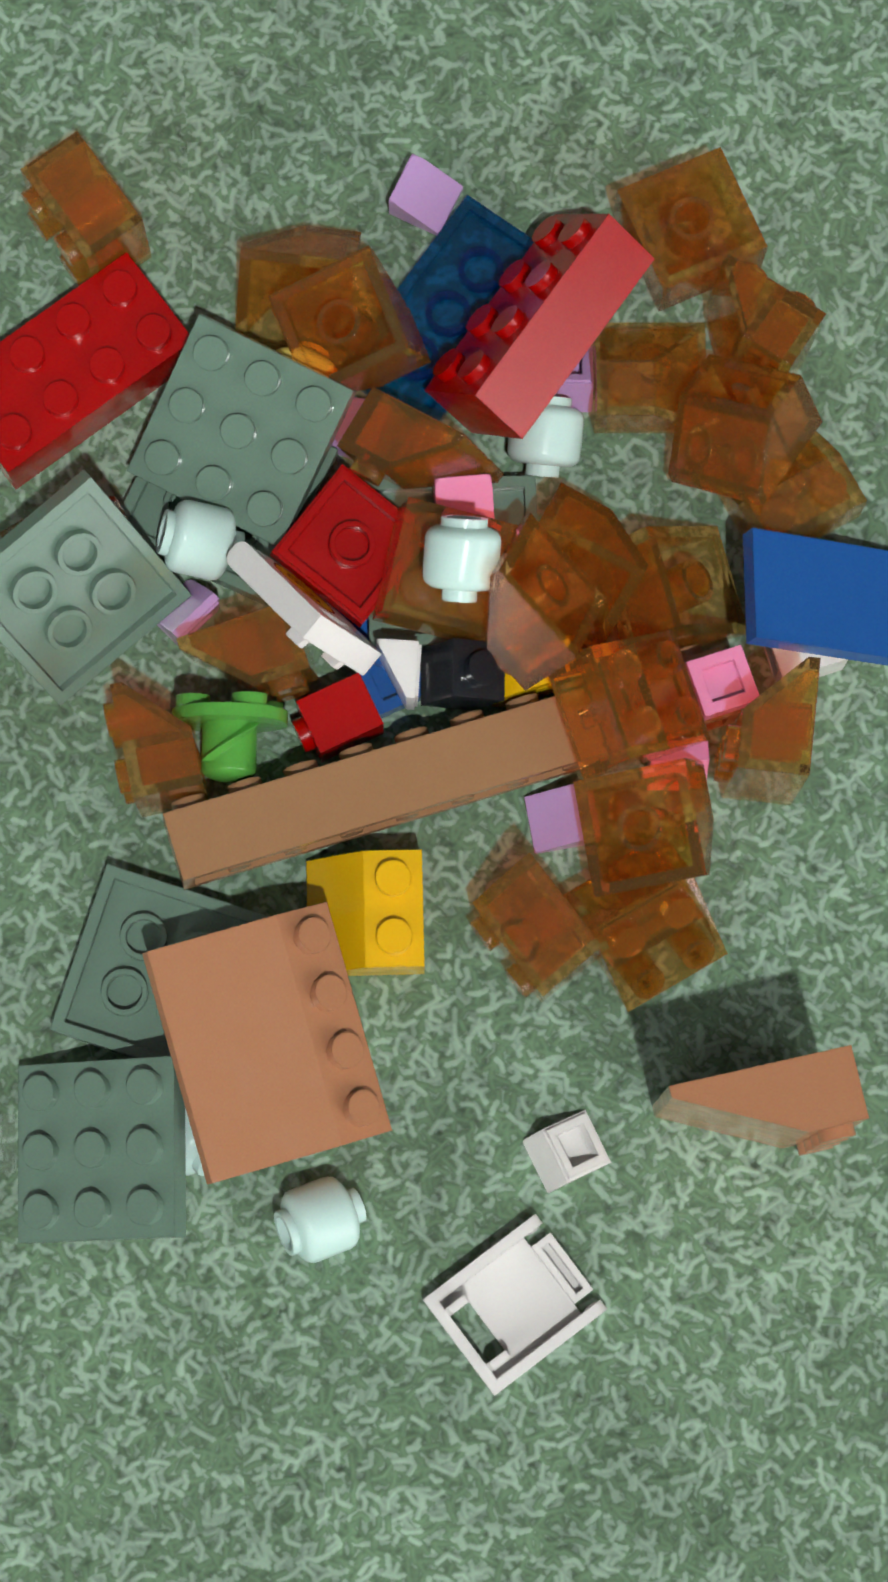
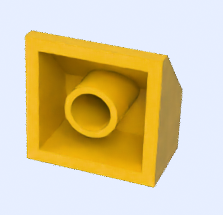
M422 849L359 851L306 861L307 907L327 902L348 976L424 974Z

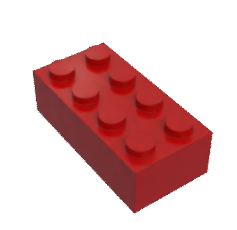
M609 213L555 214L545 219L532 235L534 243L524 257L511 264L502 274L499 280L501 288L489 304L481 306L470 317L466 325L468 332L458 346L446 352L436 363L433 369L435 376L425 391L471 433L523 439L655 258Z
M127 252L0 341V470L15 490L169 380L190 334Z

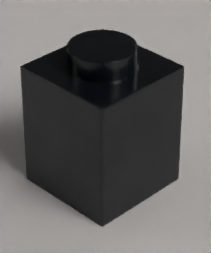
M452 638L421 649V706L475 710L505 701V643Z

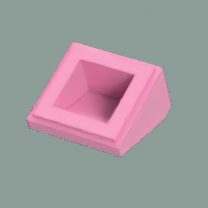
M490 474L445 477L434 480L433 497L436 525L441 524L442 515H465L487 518L488 528L495 530L493 487Z

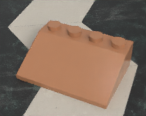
M327 902L277 914L142 953L207 1185L392 1131Z
M851 1045L671 1085L652 1105L654 1116L657 1118L778 1148L796 1145L799 1156L832 1149L833 1146L841 1144L842 1141L848 1140L849 1137L856 1136L854 1127L869 1119Z

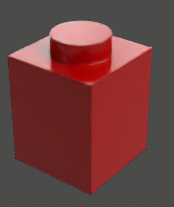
M359 673L296 701L300 718L291 721L292 726L305 753L316 749L321 762L338 755L348 748L360 745L384 734L383 721Z

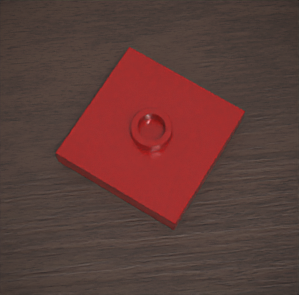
M342 464L269 556L288 569L360 628L424 548L427 531Z

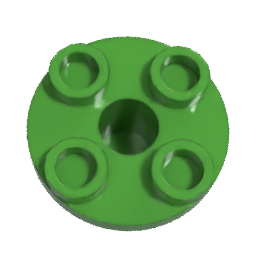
M262 692L232 693V702H211V696L208 694L182 693L176 695V707L172 708L171 723L179 728L202 731L201 772L204 776L219 782H238L251 778L256 774L257 733L286 728L288 726V711L284 709V704L281 702L267 701V694Z

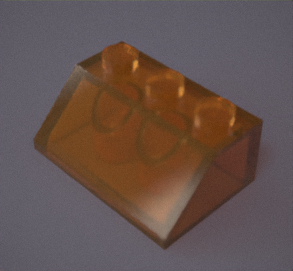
M806 658L743 708L736 725H727L726 734L721 738L720 747L716 748L713 781L723 782L722 798L783 805L792 804L810 776L821 658Z

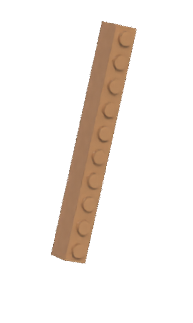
M701 645L688 646L669 654L670 662L649 668L647 661L631 663L615 670V678L594 684L592 677L581 678L559 688L561 694L539 701L537 694L524 695L505 704L506 711L484 717L482 710L467 712L449 721L450 728L430 734L427 727L414 728L395 736L396 744L374 750L372 743L361 744L340 752V761L318 767L316 760H308L284 769L285 777L262 783L261 777H251L229 785L227 787L229 794L206 800L205 794L200 793L178 799L171 804L173 811L163 813V822L183 888L186 890L649 749L650 741H663L671 737L688 738L732 724L741 713V709L702 721L683 668L688 661L721 651L720 647L703 652Z

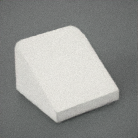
M376 639V648L382 653L379 659L405 709L414 710L415 707H418L422 645H419V641Z
M586 1110L541 1129L523 1140V1144L547 1193L555 1191L611 1163Z

